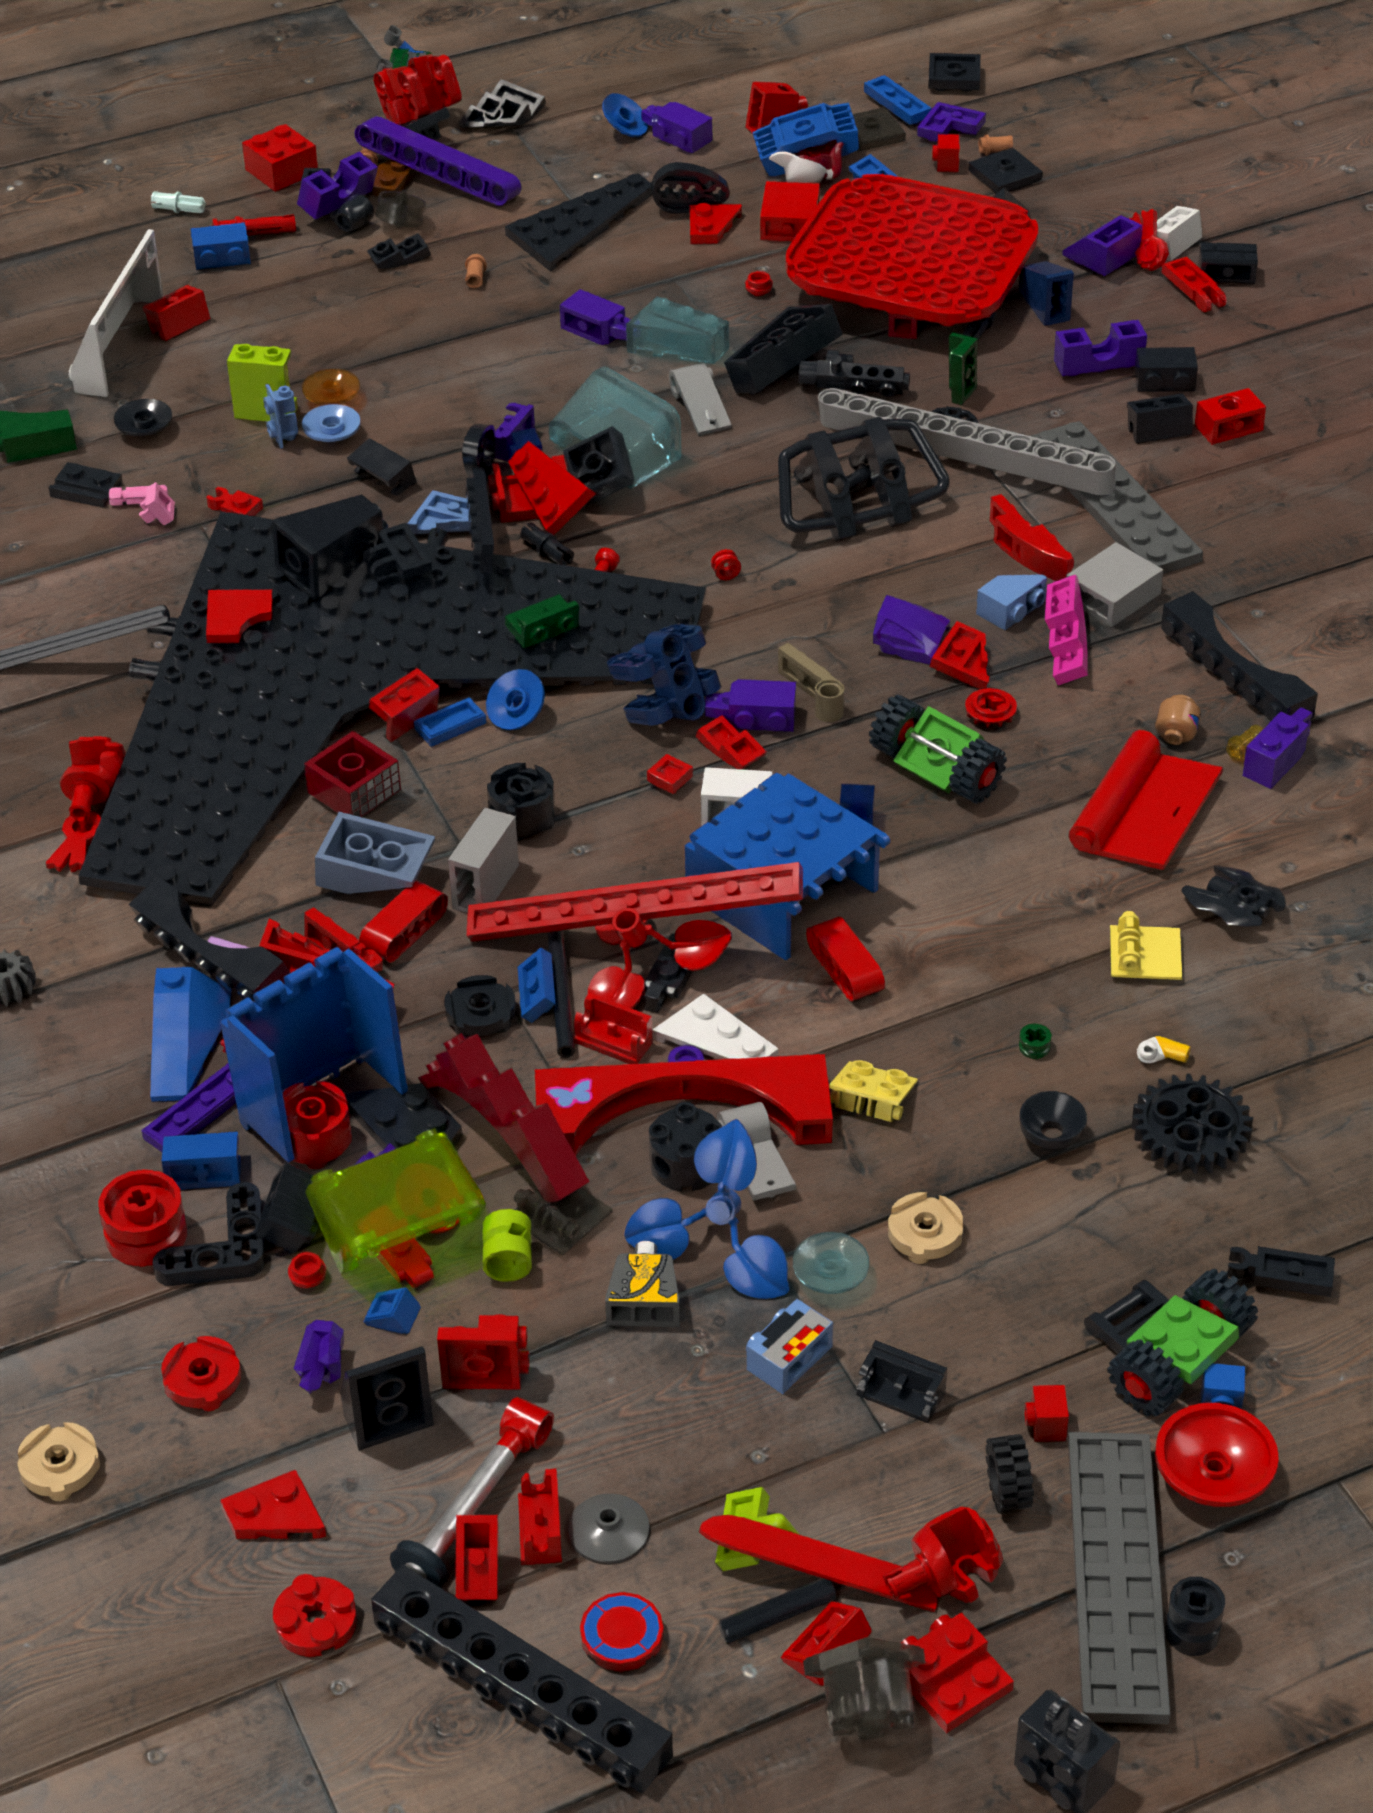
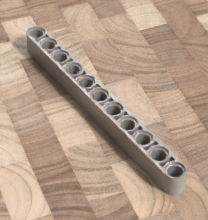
M825 389L818 395L820 422L828 428L841 431L860 426L864 420L881 417L883 420L911 419L919 425L936 455L1095 495H1108L1116 488V463L1111 456L840 389ZM889 431L894 444L919 450L908 431Z

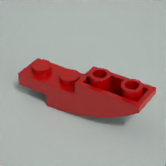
M1002 494L991 497L989 521L994 526L993 541L1012 559L1037 574L1044 575L1054 581L1066 578L1067 574L1072 572L1074 568V559L1072 554L1066 551L1058 542L1056 536L1051 534L1043 524L1032 527L1029 521L1025 520L1018 513L1016 507L1010 504Z

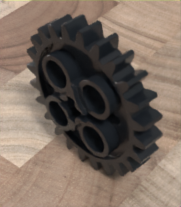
M1187 1073L1185 1081H1180L1174 1074L1172 1075L1171 1083L1168 1084L1160 1078L1158 1079L1157 1088L1148 1085L1146 1094L1138 1095V1103L1134 1104L1131 1129L1135 1130L1134 1140L1141 1141L1140 1150L1142 1152L1152 1150V1161L1161 1157L1164 1158L1165 1168L1169 1167L1172 1163L1178 1164V1172H1182L1186 1166H1191L1193 1173L1197 1174L1199 1166H1204L1209 1173H1213L1215 1163L1225 1169L1227 1168L1228 1159L1237 1162L1239 1152H1246L1247 1143H1250L1252 1135L1253 1117L1249 1116L1250 1107L1242 1105V1095L1232 1097L1233 1087L1229 1086L1223 1090L1220 1089V1080L1218 1079L1212 1084L1206 1083L1205 1075H1202L1199 1081H1193L1191 1074Z

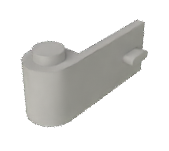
M704 363L669 371V384L672 394L675 398L682 397L698 436L731 428V422L714 385V374L710 367L707 368Z
M762 1102L717 1113V1120L721 1123L722 1127L732 1120L738 1119L751 1137L757 1158V1171L747 1189L753 1201L766 1197L773 1198L777 1194L796 1190V1184L771 1139L769 1118Z

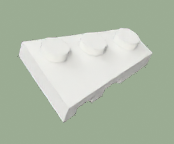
M705 994L699 996L652 1030L653 1040L664 1044L668 1040L681 1046H693L698 1048L703 1054L713 1057L714 1060L778 1056V1048Z

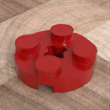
M212 1336L196 1337L197 1342L186 1346L184 1341L175 1345L166 1354L161 1366L163 1385L167 1397L185 1407L201 1408L204 1411L218 1409L222 1402L235 1392L241 1380L240 1362L232 1345L223 1339ZM204 1367L208 1368L209 1373L204 1376H195L193 1373L194 1370L202 1371Z
M310 1574L297 1576L293 1580L292 1585L288 1586L279 1595L273 1607L274 1627L282 1645L290 1652L305 1657L322 1656L321 1651L328 1650L333 1646L335 1650L343 1647L351 1639L357 1626L354 1595L351 1589L339 1581L327 1577H314ZM312 1611H322L325 1617L323 1619L316 1618L313 1622H308L307 1614Z

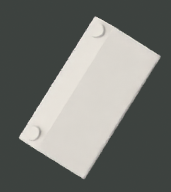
M148 229L89 324L75 360L69 369V379L73 381L74 393L102 397L109 395L102 354L134 302L151 303L164 297L154 230Z

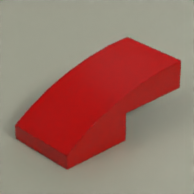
M723 715L698 729L696 738L713 754L740 770L761 759L767 753L746 729L739 733Z

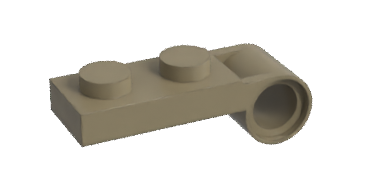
M786 643L779 647L778 672L789 681L796 682V686L815 699V715L819 720L824 722L840 720L844 715V685L834 678L826 668L818 665L791 644Z

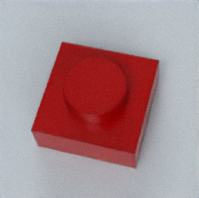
M668 754L663 756L647 771L648 782L671 794H674L693 777V766Z

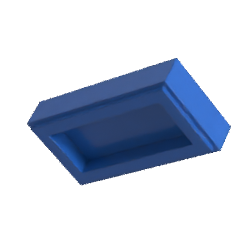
M469 697L415 720L414 728L426 743L432 747L486 724V714Z

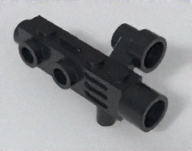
M827 350L826 361L800 362L799 384L817 385L820 388L851 390L856 394L878 392L883 396L892 397L895 394L903 395V390H909L910 373L904 372V367L854 363L853 354H841L840 350Z

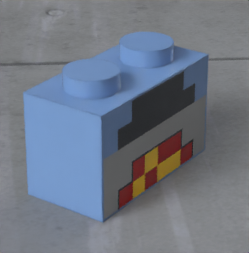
M796 1299L786 1309H780L773 1317L772 1322L761 1333L756 1332L751 1336L746 1345L747 1370L784 1394L832 1348L833 1322Z

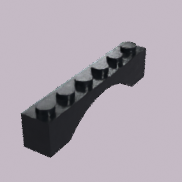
M1194 591L1164 604L1161 629L1165 634L1174 639L1188 653L1192 654L1208 670H1211L1223 680L1227 686L1241 695L1249 704L1266 716L1270 722L1280 712L1291 716L1300 708L1312 712L1310 719L1314 718L1318 693L1298 676L1262 667L1236 652L1217 630L1213 607Z
M159 876L128 904L137 915L134 918L135 923L145 933L149 934L153 931L155 937L164 946L169 948L173 945L176 952L187 962H190L192 959L195 960V964L204 974L209 977L215 974L216 979L230 992L235 988L243 1000L249 997L254 1002L253 994L277 980L282 981L285 985L284 976L291 973L283 960L262 946L227 948L200 938L194 929L193 910L179 890Z

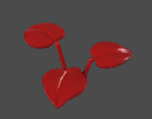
M621 909L614 915L612 924L595 926V929L603 942L610 945L620 944L624 954L625 968L623 970L617 966H610L598 971L589 984L588 994L592 993L633 1009L644 995L645 981L641 975L631 973L630 947L641 946L646 941L647 935H651L669 949H676L674 957L680 967L686 970L697 971L711 966L718 960L732 940V933L728 928L716 922L692 920L680 925L676 929V942H671L655 931L650 924L646 925L648 919L642 920L635 909Z

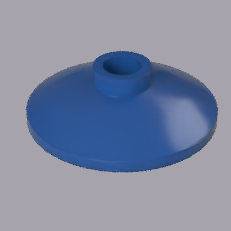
M618 93L609 94L603 100V113L616 130L630 137H640L647 131L648 124L641 120L642 109L635 101Z
M525 669L512 670L499 677L490 688L486 700V711L492 723L503 730L509 731L518 730L530 724L538 716L544 703L545 690L542 681L533 672Z

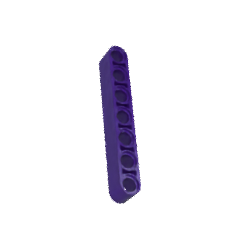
M372 117L355 128L356 141L362 147L495 205H504L518 196L522 190L520 180L515 175L382 117Z

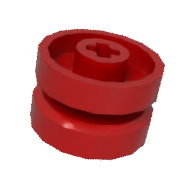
M148 1169L129 1171L114 1178L103 1189L98 1200L99 1215L103 1226L106 1247L113 1258L126 1265L138 1267L153 1265V1257L160 1250L184 1245L188 1235L187 1223L183 1210L181 1191L173 1178L160 1171Z

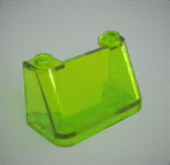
M436 1129L425 1131L416 1136V1141L335 1173L332 1169L324 1170L311 1178L313 1183L307 1187L305 1193L340 1275L358 1268V1261L364 1260L369 1256L370 1259L377 1257L380 1251L443 1226L450 1228L455 1225L457 1218L461 1226L479 1220L487 1204L481 1190L445 1132L437 1133Z

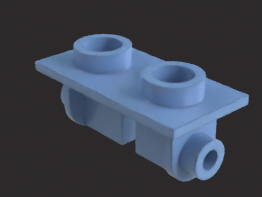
M266 384L267 397L263 398L266 413L270 414V421L266 422L270 438H275L281 449L283 448V439L291 441L298 434L296 414L294 412L285 414L295 411L294 392L288 386H281L277 391H272L269 384Z

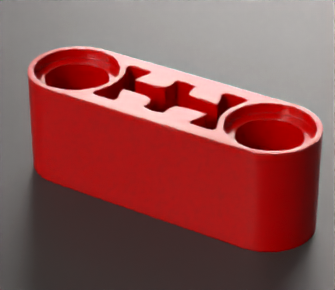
M416 880L412 887L405 888L365 925L359 936L360 943L365 945V950H374L383 960L389 963L394 962L444 915L448 906V896Z
M838 916L806 929V938L812 953L849 1001L852 1002L884 990L885 979L880 966L842 917Z

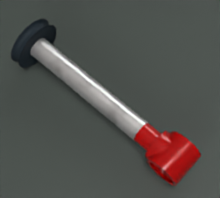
M519 1397L513 1398L501 1418L500 1440L423 1542L402 1540L397 1544L396 1550L391 1552L389 1559L394 1571L396 1572L402 1565H405L441 1588L442 1584L447 1582L449 1576L441 1558L456 1539V1515H474L518 1454L529 1451L531 1447L539 1449L543 1446L551 1433L554 1424V1413Z

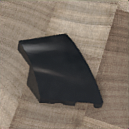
M500 79L491 94L486 92L477 106L471 105L459 125L460 127L522 125L535 117L546 104L545 96Z

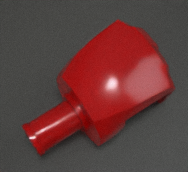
M79 737L77 740L69 742L72 766L68 767L63 773L60 780V788L64 795L72 801L69 807V814L74 819L78 820L79 817H84L85 820L88 819L91 814V805L102 803L109 799L126 755L123 744L113 742L110 737Z
M961 1506L934 1518L922 1527L911 1540L915 1560L884 1574L883 1579L888 1591L895 1600L927 1583L938 1597L948 1594L962 1602L972 1603L979 1597L978 1589L966 1573H976L981 1579L992 1583L1003 1563V1555L985 1519L981 1518L975 1510Z

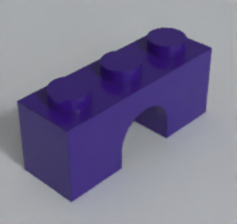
M360 151L340 160L338 171L333 178L320 170L302 179L297 205L316 220L340 208L353 195L359 194L364 196L372 192L378 166Z
M1139 320L1111 323L1110 334L1107 339L1096 345H1092L1084 328L1056 331L1054 362L1062 376H1076L1082 373L1130 368L1135 366L1137 348H1146L1147 334Z

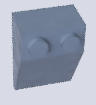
M338 812L315 856V885L346 894L412 887L435 842V836Z

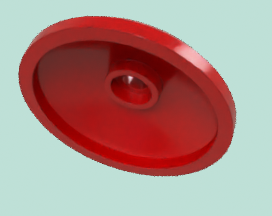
M1200 1403L1177 1411L1162 1425L1155 1447L1156 1463L1165 1481L1176 1492L1187 1499L1213 1507L1238 1506L1259 1497L1272 1484L1279 1460L1275 1439L1268 1428L1249 1412L1222 1403Z

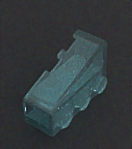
M656 296L626 324L627 352L636 354L637 349L653 351V356L662 357L663 352L679 354V359L714 364L729 350V321Z

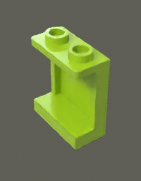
M235 344L227 359L234 418L270 421V414L266 413L263 398L267 397L266 384H269L272 391H277L281 386L290 387L287 367L291 357L290 349L276 346H251L250 344ZM294 397L295 411L285 414L296 412L298 408L297 397Z

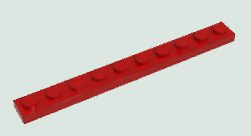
M799 862L472 904L468 905L466 936L471 942L608 925L612 924L614 915L624 908L635 909L642 920L803 900V867Z

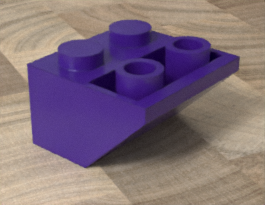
M1120 215L1062 250V255L1098 274L1106 276L1137 256L1135 252L1141 243L1143 225Z

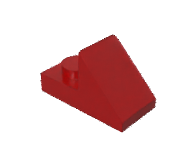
M456 1515V1598L459 1600L498 1599V1556L500 1555L498 1515Z

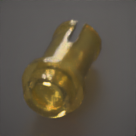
M1252 725L1240 736L1231 737L1226 746L1228 755L1234 760H1245L1246 746L1263 728L1259 725Z

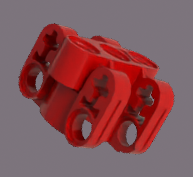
M429 54L412 57L407 67L384 68L382 71L374 74V85L382 110L388 120L400 125L461 102L460 86L452 62L447 55L443 54L437 57V55Z

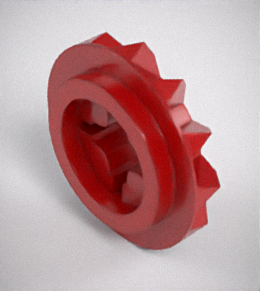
M985 688L971 693L965 702L967 717L973 718L975 724L985 723L987 728L990 724H996L998 727H1001L1003 722H1012L1013 715L1017 713V703L1014 697L1000 689ZM986 704H987V706L990 707L992 710H996V711H991L989 708H986Z

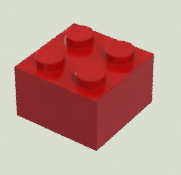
M287 124L276 126L268 132L257 134L251 139L242 142L245 170L275 192L301 181L304 168H318L316 145Z

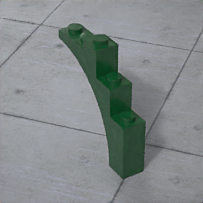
M68 409L34 413L0 410V452L5 453L7 463L77 450L73 424Z

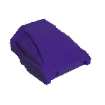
M886 595L877 615L873 632V644L879 645L881 651L886 654H897L905 660L930 664L945 630H949L950 620L920 605Z

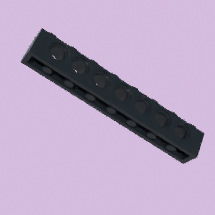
M402 1565L371 1598L374 1623L383 1634L387 1636L394 1635L407 1643L408 1647L416 1655L429 1657L437 1662L449 1676L453 1678L460 1677L473 1685L476 1692L483 1698L488 1700L493 1698L504 1705L516 1719L520 1721L527 1720L540 1728L541 1732L552 1742H562L570 1747L583 1762L589 1765L596 1764L609 1772L613 1780L623 1787L630 1786L643 1794L672 1759L673 1737L670 1731L405 1565ZM450 1636H456V1638L453 1639H445ZM482 1657H489V1659L486 1660H478ZM515 1678H522V1679H523V1680H521V1681H511V1680H513V1679H515ZM550 1699L558 1700L554 1703L545 1702ZM582 1721H591V1722H592V1723L587 1724V1725L578 1724V1723H580V1722H582ZM616 1743H626V1744H627V1745L622 1746V1747L613 1746V1745L616 1744Z

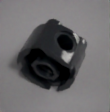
M514 763L501 767L491 775V782L487 784L488 808L516 817L517 841L527 836L539 834L544 830H549L554 826V781L548 771L538 765H535V769L527 768L526 763Z
M681 1102L674 1109L659 1115L649 1126L648 1130L649 1159L652 1175L661 1185L676 1191H682V1186H692V1191L711 1185L712 1183L704 1181L698 1174L694 1163V1155L699 1143L708 1134L721 1128V1123L712 1114L696 1108L690 1102Z

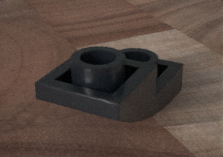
M419 233L405 238L397 245L389 238L367 250L368 255L378 269L395 268L411 264L432 255Z

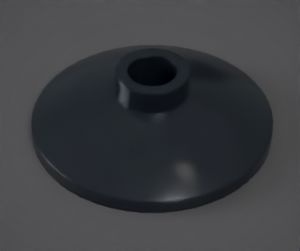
M156 399L130 401L118 408L114 414L116 428L122 433L132 436H147L164 430L172 421L171 408L166 403Z

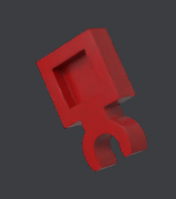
M217 487V497L210 495L206 497L207 505L212 510L256 516L263 509L261 498L239 490L232 495L229 494L226 488Z

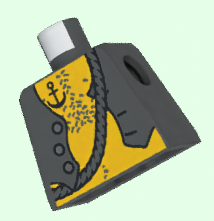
M641 1241L635 1246V1254L621 1253L617 1256L605 1297L606 1326L680 1327L679 1294L673 1259L668 1254H657L658 1248L655 1243Z

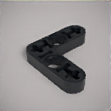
M241 1182L233 1185L227 1191L228 1241L169 1247L157 1252L152 1262L156 1280L165 1286H176L247 1278L260 1273L265 1265L263 1238L256 1237L255 1235L262 1215L259 1188L252 1183ZM241 1199H247L248 1211H241ZM249 1224L255 1227L248 1234L236 1232L237 1228L241 1225ZM243 1248H250L251 1256L248 1261H243ZM208 1257H214L219 1260L216 1265L209 1268L199 1265L203 1259ZM189 1261L192 1263L191 1268H188L187 1262ZM169 1264H174L173 1269H167Z

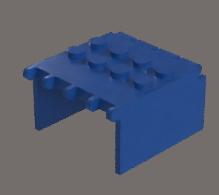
M774 773L759 784L758 788L749 791L738 799L734 805H730L712 818L711 822L705 823L690 834L691 842L685 845V877L799 862L803 867V898L807 895L813 899L821 897L823 890L820 885L831 877L837 881H842L847 876L872 893L878 891L880 847L885 848L891 841L886 833L788 773L786 776H782L779 773ZM801 900L711 911L782 959L788 960L791 957V915L795 916L801 912L802 908L798 903Z
M338 947L330 950L314 960L315 967L311 963H307L284 976L285 985L282 981L277 980L253 994L254 1002L247 997L226 1009V1018L220 1021L240 1123L245 1130L253 1128L288 1163L294 1160V1153L282 1092L290 1086L304 1082V1086H310L326 1076L334 1080L340 1076L339 1069L355 1060L358 1064L365 1061L401 1094L408 1091L393 986L350 949L344 952Z

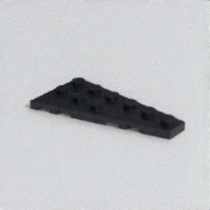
M639 173L629 175L627 178L609 183L592 192H586L572 200L564 201L549 209L541 210L529 217L518 219L516 222L505 226V235L551 272L557 267L556 263L559 260H567L572 256V251L575 248L586 246L607 230L612 220L618 221L624 217L625 210L636 208L653 195L651 182Z

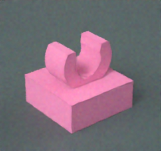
M155 482L146 488V499L140 503V507L144 511L140 512L139 516L146 523H150L157 518L163 525H166L174 519L175 502Z

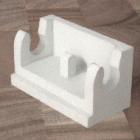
M1176 206L1157 220V237L1167 243L1169 250L1166 260L1172 261L1202 238L1200 210Z

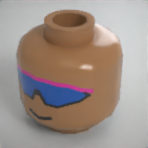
M1178 694L1165 699L1159 707L1155 722L1156 732L1167 743L1172 745L1189 742L1194 739L1201 718L1200 708L1192 698Z

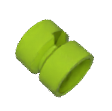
M501 1209L485 1217L483 1221V1271L490 1278L503 1282L516 1281L524 1278L531 1271V1220L526 1214L513 1209Z

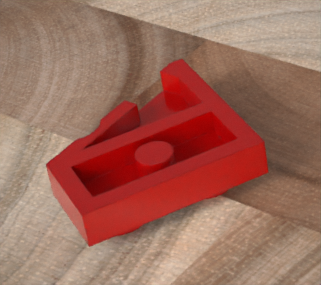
M700 203L698 205H690V244H718L723 238V234L732 228L733 219L742 216V204L709 205L707 203Z
M956 621L933 655L929 667L978 689L987 688L989 676L986 672L988 658L985 651V633Z
M296 1469L220 1500L222 1511L236 1539H257L263 1536L271 1539H288L289 1533H312L313 1539H321L326 1536L325 1526Z

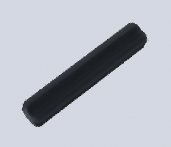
M820 1578L722 1618L719 1621L720 1633L726 1642L731 1643L833 1601L836 1598L835 1587L832 1581Z

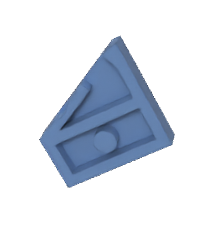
M433 490L407 524L413 534L429 533L435 527H437V533H439L440 528L446 532L470 531L467 499Z

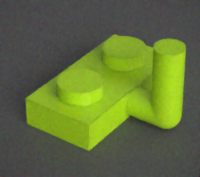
M763 1487L726 1495L723 1515L744 1517L799 1534L783 1514L767 1515L770 1496ZM718 1545L715 1563L722 1571L757 1565L760 1559Z

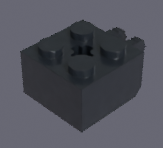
M1052 1689L1046 1690L1019 1717L1014 1766L1017 1767L1019 1773L1027 1781L1036 1782L1047 1790L1054 1801L1062 1808L1071 1809L1075 1813H1087L1115 1784L1120 1741L1091 1721V1718L1086 1714L1079 1712L1071 1706L1070 1702L1058 1696Z

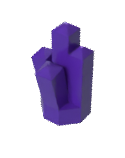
M315 1320L306 1326L294 1370L302 1377L299 1386L309 1394L320 1388L322 1380L331 1384L341 1378V1352L344 1345V1330L335 1322Z

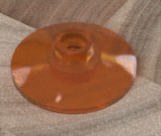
M342 369L317 371L309 375L302 384V392L305 398L319 405L345 403L353 399L360 390V382L357 376Z

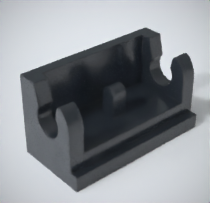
M1183 393L1127 402L1128 430L1133 432L1136 443L1192 435L1193 404Z
M371 438L367 439L347 457L349 464L357 466L354 472L358 474L366 471L385 482V485L388 487L393 486L398 481L399 484L391 491L395 496L404 492L410 485L417 483L411 461Z
M875 1340L872 1349L860 1368L859 1375L863 1376L856 1388L857 1396L929 1423L946 1393L947 1367Z

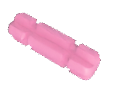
M159 485L168 494L167 486ZM149 486L126 487V490H122V487L111 488L109 490L110 504L112 506L123 505V502H127V505L140 504L146 499V488Z

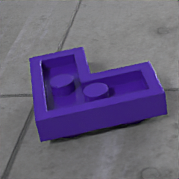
M937 102L918 126L917 136L927 138L929 141H938V134H948L951 129L961 131L964 134L976 135L986 122V113Z

